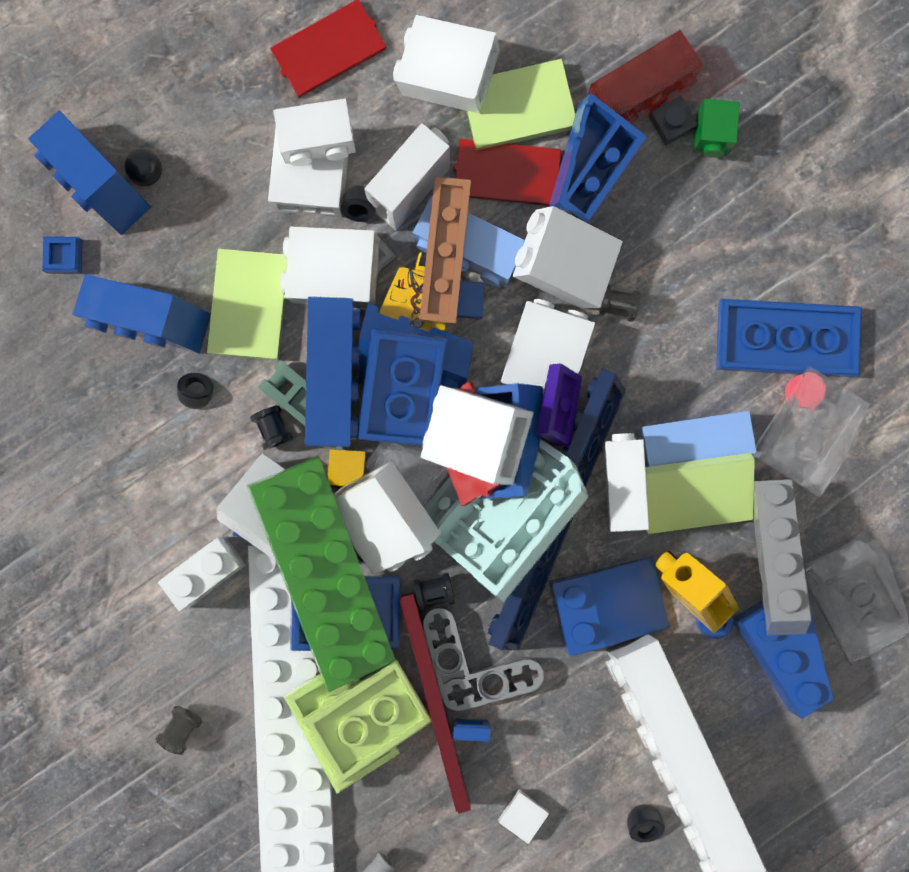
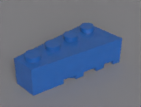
M308 296L305 446H350V439H357L358 430L357 417H351V403H358V381H351L352 366L359 365V344H352V330H359L360 308H353V298Z

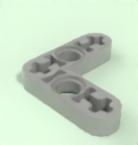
M434 607L425 615L423 621L424 632L444 704L449 709L454 711L471 709L533 692L542 685L544 672L540 664L530 657H523L469 672L453 613L444 607ZM435 614H440L442 619H449L450 624L445 625L446 637L449 638L454 635L455 642L445 641L436 647L434 646L433 640H440L437 628H430L429 623L434 621ZM446 648L454 649L459 655L458 664L453 668H445L438 661L439 653ZM528 665L531 670H537V674L532 676V683L526 684L524 679L513 680L516 688L509 690V681L504 670L511 669L512 676L521 674L522 666ZM489 674H496L503 680L502 689L495 694L487 693L482 687L483 679ZM477 678V690L481 698L474 699V691L464 694L462 702L457 703L455 697L449 698L448 694L453 692V685L459 684L461 689L471 688L470 679Z

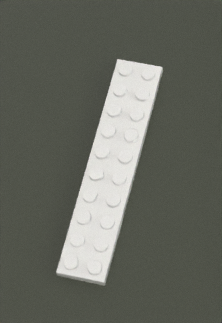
M249 545L248 563L261 872H336L332 784L283 697L319 675L320 672L311 651L290 650L291 598L277 562L254 545Z

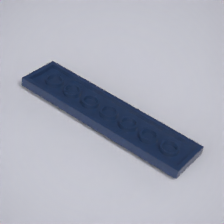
M605 369L601 370L598 378L594 377L591 380L587 390L589 401L585 411L581 410L577 414L573 427L575 435L570 446H564L561 452L577 466L585 489L626 392L616 373ZM574 516L506 598L500 615L496 614L493 617L488 629V634L491 635L488 642L489 645L500 650L520 649Z

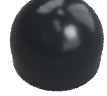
M136 149L130 152L125 159V172L135 184L150 186L159 180L162 174V164L153 152L147 149Z
M352 186L342 196L341 212L352 221H368L376 213V208L367 200L365 186Z
M200 373L185 374L179 379L177 384L178 399L187 408H203L212 398L213 383L207 376ZM194 382H199L204 386L205 390L200 393H193L186 388Z
M641 804L635 806L628 814L627 827L629 835L637 842L654 841L665 831L661 814L651 805ZM644 826H653L649 832L643 833L639 831Z

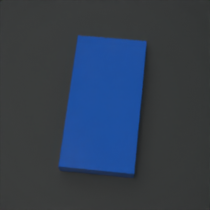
M721 299L719 300L716 370L859 377L862 307Z

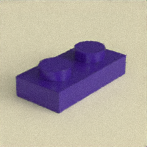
M562 363L549 364L536 434L558 446H570L582 376Z

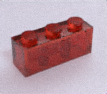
M679 30L592 83L588 94L592 93L632 124L638 119V113L647 108L652 111L668 100L667 96L676 90L682 93L692 87L698 81L696 77L703 63L682 31Z

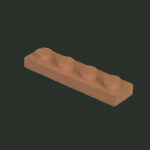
M435 176L420 322L456 326L471 180Z

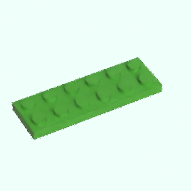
M315 457L248 484L247 488L325 688L331 692L396 661L320 458Z

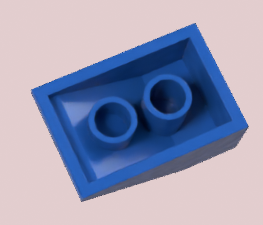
M515 383L475 388L477 395L533 412L514 484L502 485L493 490L491 496H482L479 499L527 497L541 436L536 433L543 401V386Z
M653 557L549 581L564 648L569 656L606 648L670 627Z

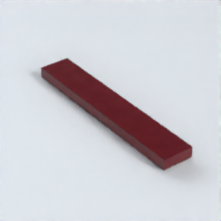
M415 592L404 594L400 599L455 810L460 814L471 810L468 790L455 741L453 740L447 711L438 685Z

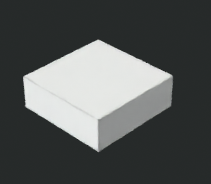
M518 790L498 821L529 844L549 815V811L521 790Z

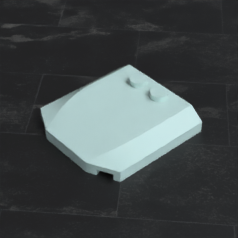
M540 439L527 497L477 499L467 506H461L451 477H449L424 509L441 532L434 542L504 602L589 496L577 466L567 456Z

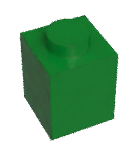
M704 99L697 110L696 122L698 126L695 129L693 151L703 152L704 156L719 158L729 154L737 143L740 102Z

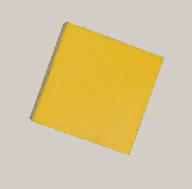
M330 449L328 466L329 484L345 486L364 476L366 452Z

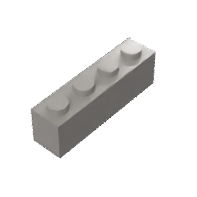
M792 479L754 481L753 519L767 635L806 634L811 622Z

